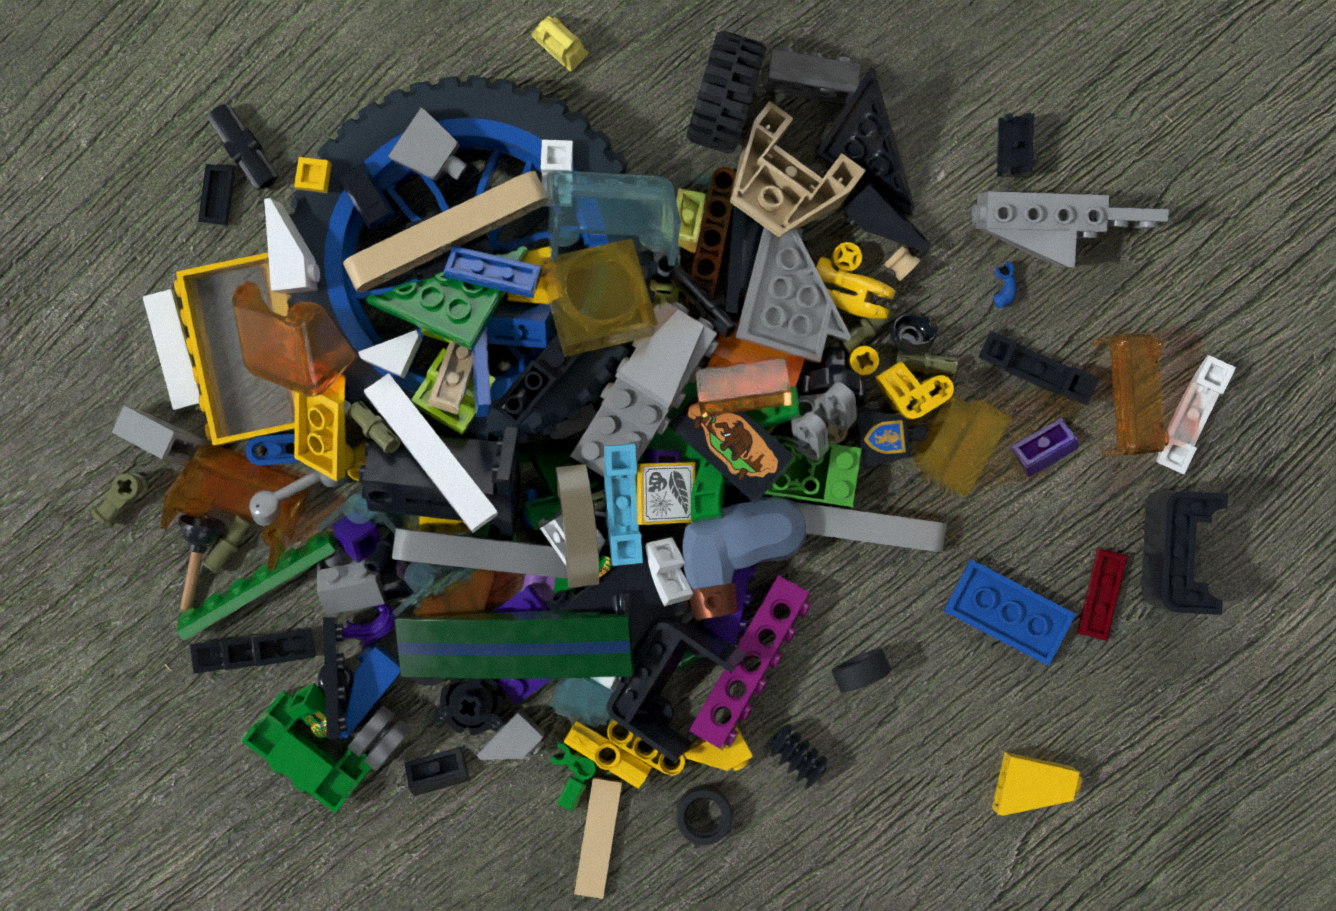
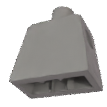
M420 108L388 156L394 162L435 181L443 171L458 180L467 167V164L454 156L460 146L459 143L423 108Z

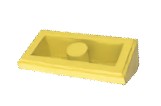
M682 188L678 189L668 240L689 252H696L707 194Z

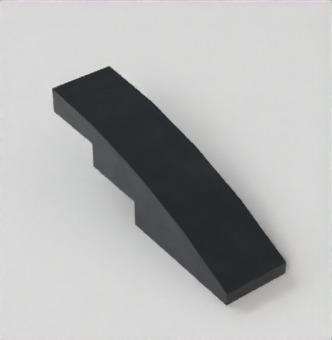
M312 628L190 644L193 674L315 658Z

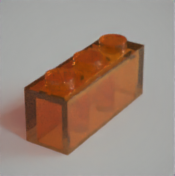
M768 358L754 363L738 362L732 366L718 368L709 366L695 371L701 417L791 405L790 385L785 358Z

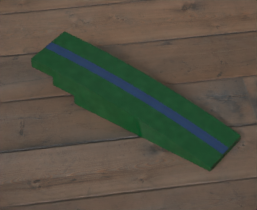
M572 609L399 617L395 619L401 677L546 679L633 676L634 674L629 613L601 615V611L573 613Z

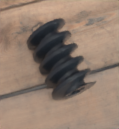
M786 724L772 735L763 749L772 746L773 748L769 756L772 758L780 754L781 758L778 762L780 766L789 762L788 774L795 770L799 771L795 780L798 782L806 778L807 781L804 788L807 790L824 774L827 768V758L825 756L817 758L819 751L816 748L808 750L810 746L809 741L803 740L800 742L801 734L799 732L791 734L793 727L790 724Z

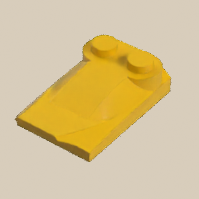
M319 365L315 371L295 381L294 458L327 477L338 481L345 477V470L354 463L353 449L345 443V376L324 365Z

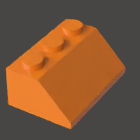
M730 317V318H731L734 322H736V323L738 324V326H739V322H740V321L737 320V319H735V318ZM737 330L728 338H723L719 332L715 339L719 344L711 357H707L701 377L705 381L757 402L760 400L759 398L767 394L796 386L805 359L736 338Z

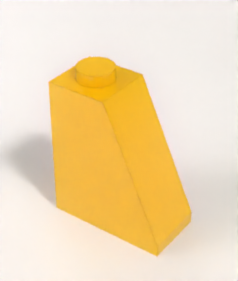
M1004 752L992 809L998 815L1004 816L1074 801L1075 793L1078 794L1081 788L1082 778L1079 776L1080 772L1071 766Z

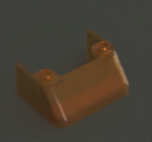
M1154 333L1114 334L1094 340V346L1110 345L1117 449L1102 450V456H1125L1163 452L1164 447L1169 444V433L1164 428L1159 364V357L1162 356L1163 352L1161 340L1157 339Z
M204 445L197 450L165 493L161 529L167 530L179 512L189 516H201L206 514L211 506L255 522L249 506L252 497L262 490L275 492L301 477L270 465H255L246 456L220 446ZM310 487L280 502L281 514L278 520L263 528L262 540L271 547L267 565L268 570L273 571L290 544L307 501Z

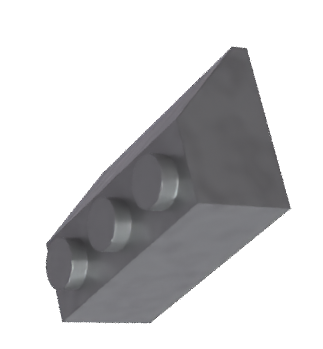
M779 47L778 50H772L765 91L847 105L859 86L860 64L853 63L854 60L847 57H837L836 60L824 58V54L817 52H808L807 55L797 54L796 50L792 48Z

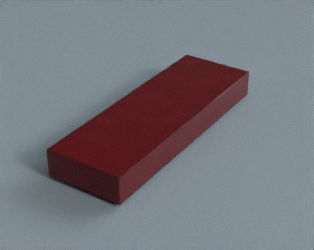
M1096 549L1077 634L1108 641L1127 555Z

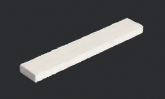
M389 373L364 390L367 398L472 533L498 515L494 506Z

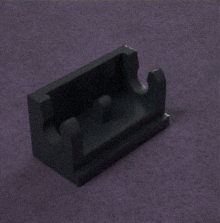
M1009 113L1003 118L998 119L996 177L1026 178L1033 172L1034 113H1025L1022 116H1013V113Z

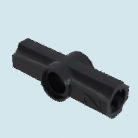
M226 103L211 110L207 116L208 120L223 140V146L229 156L238 166H241L256 190L260 191L274 184L279 176L262 153L263 148L248 128H245L234 109Z

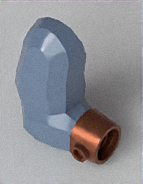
M772 496L760 499L756 503L749 501L731 504L723 507V518L696 523L692 522L685 527L682 545L683 559L685 561L684 571L687 582L693 592L689 601L695 620L738 613L737 582L733 583L735 570L751 567L759 562L787 560L799 552L806 539V523L801 510L791 500Z

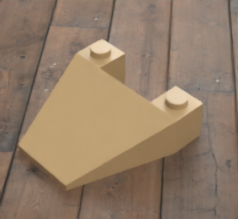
M769 101L756 117L744 138L730 202L780 238L840 207L866 170L841 153L824 178L818 176L776 145L786 132L793 117Z

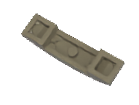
M586 464L555 467L567 554L565 560L568 587L599 584L598 546Z

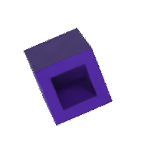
M357 510L332 525L339 547L358 563L375 551L376 544L380 540L377 527Z

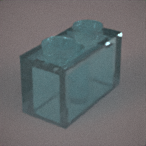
M560 678L550 706L554 707V712L570 718L573 714L582 717L584 724L598 728L599 724L605 726L609 717L607 702L614 690L590 678Z

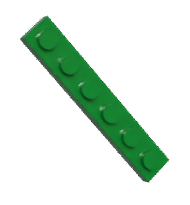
M329 530L322 535L315 534L306 541L305 545L296 550L293 548L286 551L279 560L271 565L269 563L262 565L256 570L255 574L247 579H238L228 590L208 597L201 606L195 609H187L178 618L176 633L183 641L333 554L336 552L335 538Z

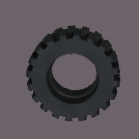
M725 30L717 32L686 136L691 143L727 154L735 152L767 48L762 42Z

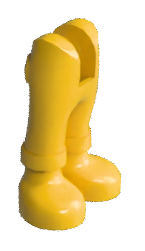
M821 257L819 259L816 269L823 283L835 284L836 287H843L858 294L850 295L835 289H827L837 308L865 318H888L889 309L871 304L870 302L872 295L894 299L896 290L870 277L847 273V271L840 269L837 271L832 267V262L829 258Z

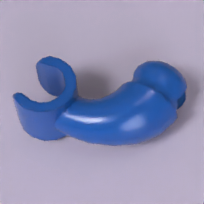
M1008 261L1005 262V267L1008 269L1007 275L1001 274L998 267L994 269L995 277L1005 282L1000 293L993 297L995 305L1000 309L1007 305L1009 306L1017 294V282L1013 275L1014 267Z

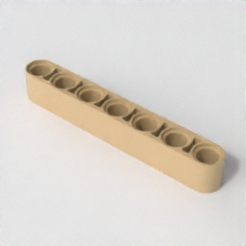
M530 171L350 256L343 262V265L357 292L367 291L451 251L452 246L459 247L542 207L549 201V197L536 172Z

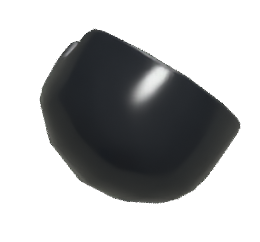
M903 314L894 320L890 336L893 344L900 351L907 355H919L931 348L935 341L938 327L931 325L928 316L919 317L915 314Z

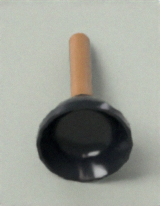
M185 514L181 515L178 519L182 537L189 543L188 549L191 551L180 605L183 611L193 607L203 553L207 551V546L216 543L221 534L226 531V523L215 517Z

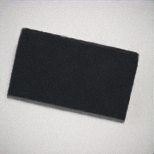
M461 747L404 762L408 787L414 796L470 781Z

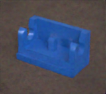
M501 301L486 326L488 343L546 348L554 331V325H550V320L554 314V305Z

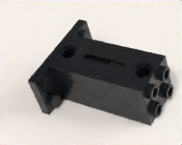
M506 426L504 438H498V442L438 435L497 510L498 515L486 524L496 525V528H500L501 540L513 541L522 491L518 428ZM367 439L365 444V457H367L366 465H361L359 483L363 484L362 498L366 499L369 511L463 521L402 441L396 451L386 454L373 439Z

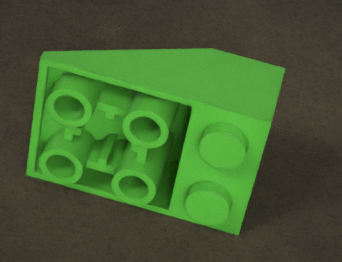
M773 435V438L779 440V443L791 452L796 460L764 494L853 507L861 448L829 443L828 451L819 460L815 461L794 449L793 438Z

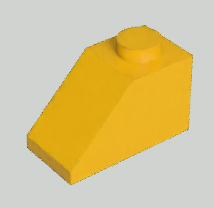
M738 726L735 730L739 733L730 748L725 746L722 751L705 740L700 739L691 744L684 753L689 760L725 771L731 768L734 771L744 768L750 763L748 759L752 758L753 755Z

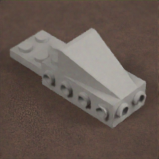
M988 191L977 194V205H973L971 217L972 223H976V229L998 238L1054 267H1075L1077 238H1097V233L1107 232V227H1128V222H1131V228H1158V222H1168L1169 209L1109 208V195Z
M666 301L662 307L657 305L648 319L652 324L645 333L641 330L632 344L636 348L630 358L627 356L623 358L618 366L617 374L615 375L617 380L614 384L609 382L600 396L604 399L601 404L602 406L575 447L571 457L582 464H586L588 468L604 477V446L635 443L636 461L638 463L657 432L662 435L669 425L671 419L667 416L673 407L678 409L687 395L683 390L690 381L694 384L703 370L699 366L705 356L710 358L719 343L715 341L717 333L713 331L714 325L702 317L695 320L688 316L689 309L676 301L672 305Z

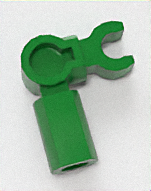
M559 742L557 747L564 750L565 756L560 759L553 755L550 761L555 765L561 766L565 764L569 766L568 770L574 772L575 775L569 777L557 800V804L573 812L588 786L585 782L586 779L591 778L597 772L598 766L596 762L579 752L573 753L571 747L564 742Z

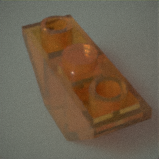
M478 569L470 574L472 580L464 584L461 583L460 579L444 587L447 593L437 598L433 593L419 600L420 607L413 611L419 617L483 614L486 612L498 572Z

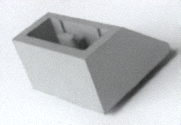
M335 545L336 552L317 562V594L326 615L385 604L380 574L373 575L364 567L365 560L370 556L358 563L339 545Z

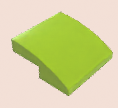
M443 348L427 371V377L411 399V402L418 410L463 435L476 415L473 372L458 415L428 405L447 351ZM489 375L490 390L496 380L491 375Z

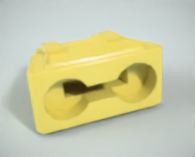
M547 16L531 34L542 47L571 72L589 54L584 49L581 40L575 34H572L556 17L551 18Z

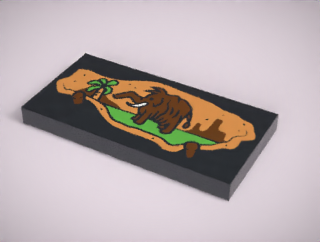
M710 382L702 388L668 425L754 503L762 497L796 460L791 452Z

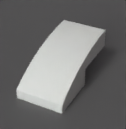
M542 140L541 184L549 197V201L543 206L572 207L573 141Z
M673 538L647 543L645 548L649 568L664 606L689 600L693 592L680 569L685 561Z

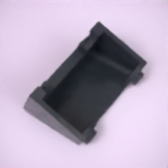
M642 532L640 533L643 563L614 566L599 577V584L587 586L577 595L572 590H560L546 603L549 610L573 609V613L601 611V615L613 614L612 596L615 593H628L632 653L641 647L652 627L659 621H676L691 607L689 600L664 606L648 564L645 546L649 541Z

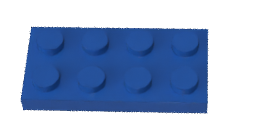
M971 559L968 561L943 609L944 612L1048 666L1076 615Z

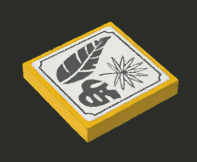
M695 462L637 464V524L691 523V496L693 484L695 483Z

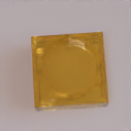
M632 238L542 258L541 277L564 357L653 336L658 323Z
M953 397L937 414L927 432L928 440L922 442L912 466L924 472L921 479L950 496L967 498L1012 417L980 399L966 402L959 397Z

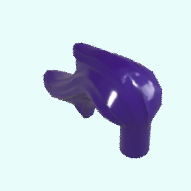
M385 603L372 606L380 614L372 623L359 625L346 620L347 627L344 628V640L357 639L364 641L362 649L378 642L396 628L395 619L398 618L396 611Z

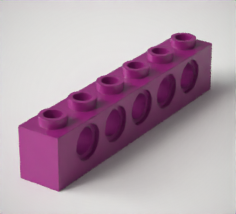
M779 575L777 576L737 646L739 650L747 654L746 658L732 673L724 669L689 730L691 733L722 751L725 746L729 748L732 746L739 733L735 728L740 720L746 721L753 709V705L750 704L755 693L760 695L768 682V679L764 677L770 668L775 669L783 656L779 652L784 642L788 644L791 642L797 631V628L794 627L799 616L804 618L811 607L812 602L808 601L810 598L808 591ZM780 606L788 607L791 611L790 616L785 620H778L774 616L775 610ZM764 632L774 633L776 640L772 645L764 646L760 643V636ZM751 657H757L761 660V667L755 672L745 669V663ZM735 683H743L746 685V693L740 698H734L730 693L731 687ZM723 708L729 709L732 715L730 721L726 724L717 723L716 713Z

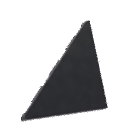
M871 67L816 153L832 164L835 163L841 153L866 170L858 180L864 185L870 179L896 207L910 215L915 206L876 71Z

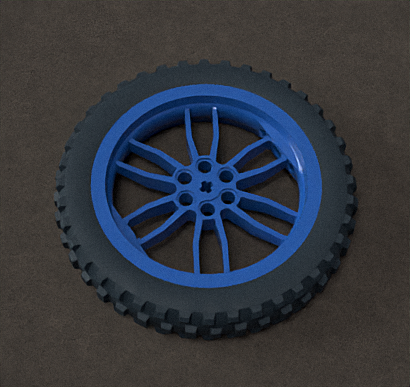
M468 75L466 81H461L457 76L439 78V83L434 85L429 81L410 84V91L395 90L384 96L383 103L377 104L373 102L359 110V118L357 120L349 118L336 131L338 137L335 140L329 138L317 152L321 160H328L332 163L327 193L297 189L290 206L295 211L289 214L319 267L320 280L317 282V291L287 294L291 297L287 300L290 322L298 324L295 331L303 350L310 351L308 355L313 362L311 365L314 370L319 365H324L345 376V400L351 405L357 401H363L376 416H381L365 395L364 390L388 373L411 401L427 377V371L416 366L417 358L427 336L421 335V327H419L418 333L422 341L405 379L365 362L358 353L385 342L372 325L362 303L369 295L375 294L376 296L392 291L394 287L363 292L355 290L343 262L356 254L364 220L339 181L338 176L364 162L384 196L390 194L405 215L413 222L420 220V218L413 213L397 192L399 191L398 187L408 182L415 174L417 176L420 175L431 189L441 211L444 212L450 209L444 195L431 178L400 165L388 157L420 108H423L459 143L458 150H485L492 152L478 184L476 196L488 191L503 154L526 164L522 174L535 170L542 174V140L573 141L571 209L579 226L570 229L539 232L504 244L499 242V236L507 224L489 232L488 240L493 255L498 253L508 254L517 251L522 246L530 248L543 242L582 237L585 247L586 261L583 263L556 265V275L576 272L585 273L583 291L575 314L598 332L599 335L580 356L581 360L563 381L517 427L519 445L530 442V435H539L541 433L548 435L556 431V424L559 422H564L567 419L573 421L581 416L579 409L583 406H588L592 402L596 403L601 399V390L609 382L617 380L615 377L617 374L616 370L623 358L626 356L630 358L636 348L632 344L640 331L645 332L648 320L644 316L647 313L648 305L653 304L655 292L650 290L651 278L657 276V262L652 261V248L656 247L655 233L649 232L647 225L648 220L651 218L648 204H641L639 198L641 186L637 178H630L626 171L628 162L621 152L614 153L611 150L610 139L602 130L595 132L591 128L587 116L580 111L574 114L571 113L568 105L554 96L549 100L544 98L542 92L538 91L536 87L526 84L523 89H520L516 86L515 82L498 78L495 83H489L486 77H480V75ZM414 279V280L409 281V282H413V281L420 282V281H418V279ZM556 334L554 336H551L548 344L552 341ZM506 345L518 360V363L503 375L494 377L496 380L490 390L491 406L489 414H487V417H476L475 415L463 435L424 412L418 411L437 435L498 442V438H504L506 426H516L496 410L494 406L532 360H536L545 348L535 347L525 355L524 353L521 354L516 346Z

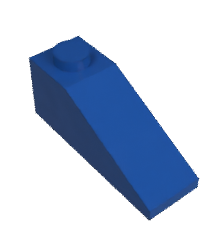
M381 644L377 645L374 649L369 646L358 659L362 664L356 670L347 709V732H342L346 739L355 731L401 674L399 659Z

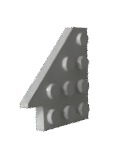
M764 227L736 338L815 363L821 362L827 336L843 341H850L851 336L797 230L795 229L779 238Z

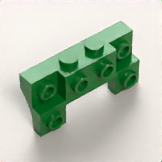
M283 690L241 741L268 761L272 771L280 776L286 775L293 781L292 785L303 794L308 792L324 806L336 813L370 771L371 767L365 763L368 754L364 753L358 757L348 749L340 761L333 758L293 727L299 718L293 720L286 713L293 696Z

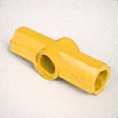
M576 720L564 740L565 744L596 762V765L600 768L609 770L638 789L652 768L651 765L613 744L608 738L579 720ZM605 747L612 748L616 753V757L613 760L606 761L601 758L600 751Z

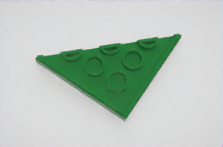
M522 246L517 251L501 255L500 257L524 262L528 255V249ZM441 272L434 274L435 277L420 282L413 281L394 287L392 291L376 296L375 294L369 295L366 299L368 304L473 350L506 292L445 278L444 273Z

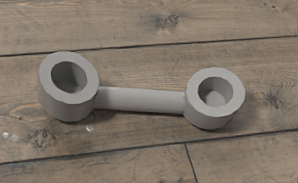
M315 470L275 492L262 490L252 497L249 506L253 520L262 526L273 524L281 514L280 502L318 482L327 487L340 486L346 480V470L345 477L338 481Z

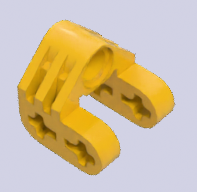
M901 361L875 377L890 409L899 410L908 420L925 415L950 399L954 392V385L948 377L938 375L919 383ZM935 385H937L939 390L936 392V395L931 396L929 392L934 390ZM916 400L917 404L911 407L912 410L908 411L906 406L910 404L909 401Z

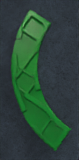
M796 386L767 394L745 410L742 409L745 414L765 431L783 422L801 417L799 394ZM703 457L692 488L691 521L693 523L723 518V496L728 479Z

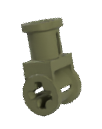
M125 473L115 477L112 487L104 495L106 499L98 508L94 507L91 510L92 516L102 525L112 528L115 525L114 520L124 509L130 508L137 499L146 495L149 487L147 479L137 473Z

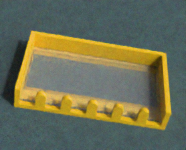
M268 252L176 271L177 280L174 281L177 296L181 297L183 303L180 315L184 326L188 327L189 337L186 339L189 353L194 355L196 366H193L192 371L195 382L200 384L202 395H199V405L202 412H206L208 424H205V434L208 441H212V446H222L253 439L258 436H268L295 430V381L312 373L308 351L302 349L295 331L298 324L290 322L287 300L291 298L290 295L271 291Z

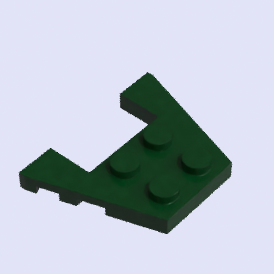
M581 438L547 440V444H531L527 442L519 445L520 463L532 462L550 494L548 497L525 503V513L534 530L542 528L562 515L561 501L558 498L555 467L582 464L571 457ZM586 466L591 494L604 489V477Z

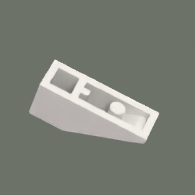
M271 198L264 199L271 291L281 294L317 291L320 270L309 248L283 204Z

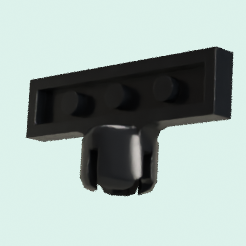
M323 617L324 666L318 672L317 677L318 686L325 693L327 739L342 738V732H347V714H342L341 702L346 701V694L350 692L354 682V673L345 664L344 653H339V641H344L343 623L338 624V618Z

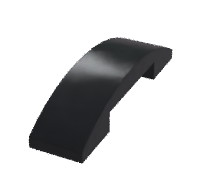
M990 330L978 356L979 359L1049 392L1080 404L1088 405L1100 378L1073 366L1068 367L1018 345V342Z

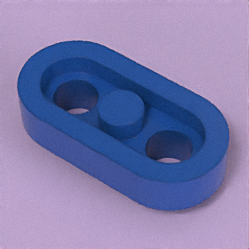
M295 434L255 437L246 446V456L251 463L258 466L299 462V460L294 458V454H289L286 449L288 444L295 443ZM261 445L267 448V454L263 457L257 454V448Z

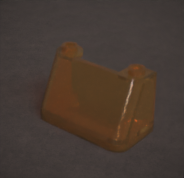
M245 281L234 291L232 304L243 363L252 375L305 396L315 397L325 392L357 357L321 305L312 302H299L291 307L290 312L286 316L270 310L261 298L262 292L257 284Z

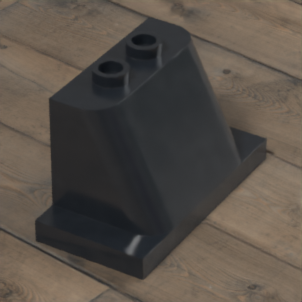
M735 205L732 208L729 266L724 311L732 318L736 317L738 313V304L744 305L764 226ZM803 226L796 229L801 239ZM802 240L807 249V241Z

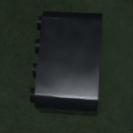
M1156 490L1148 496L1145 509L1141 587L1142 597L1146 603L1176 613L1222 615L1223 600L1215 598L1209 593L1207 583H1197L1193 579L1196 522L1212 523L1211 516L1219 509H1228V493Z

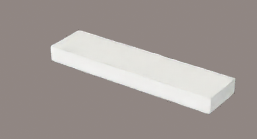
M169 289L143 296L173 410L199 404V395H202L200 385L194 380L192 371L194 363L192 355L187 348V337L174 290Z

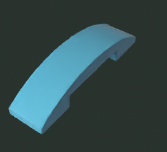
M635 443L604 446L605 505L610 555L613 566L643 563L641 533L637 524L635 474H637Z

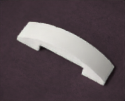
M1207 355L1192 378L1173 415L1156 460L1157 463L1185 474L1197 449L1194 446L1219 394L1224 393L1236 367Z

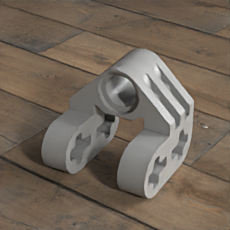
M836 382L826 393L799 397L801 417L791 420L794 449L812 460H819L829 449L828 432L824 421L841 431H846L857 419L855 395L846 385L840 382Z

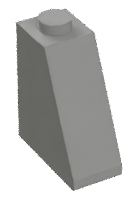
M123 406L112 430V433L160 459L200 469L211 445V442L144 411L128 406Z

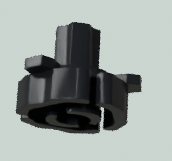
M826 347L823 350L821 362H819V369L811 371L810 376H803L802 380L796 384L800 396L826 393L836 382H840L846 385L855 395L856 407L864 403L866 393L865 381L860 379L859 373L845 369V350L837 347Z
M450 678V682L454 684L460 679L468 678ZM468 679L469 681L459 684L453 690L449 700L448 692L451 685L445 684L443 686L440 696V707L433 711L437 723L447 722L458 733L464 732L466 725H473L469 728L471 735L479 734L488 729L497 732L501 728L504 721L500 714L503 710L505 695L502 692H498L497 707L492 711V694L481 683V681L487 682L494 691H497L500 684L496 679ZM466 701L469 703L474 701L476 703L474 711L467 707Z

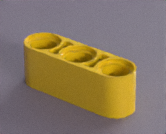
M613 719L610 720L607 733L609 740L613 744L667 775H676L683 770L685 765L684 754L680 757L677 765L668 766L663 760L665 756L656 749L642 751L638 746V742L641 739L630 731L624 737L615 735L613 727L618 723Z

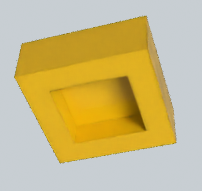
M299 157L294 187L298 190L327 193L332 163L328 160Z

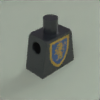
M865 407L858 410L864 468L911 456V442L928 440L926 423L909 424L908 418L904 417L899 410Z

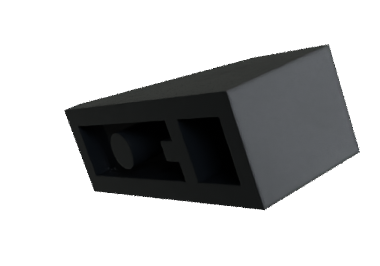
M870 179L844 203L843 210L845 213L843 215L853 227L859 225L864 231L924 252L930 249V241Z

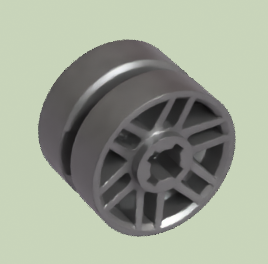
M384 705L348 746L358 757L370 749L371 751L366 757L365 763L375 771L378 770L411 731V728L401 720L397 721L390 728L389 724L395 715Z

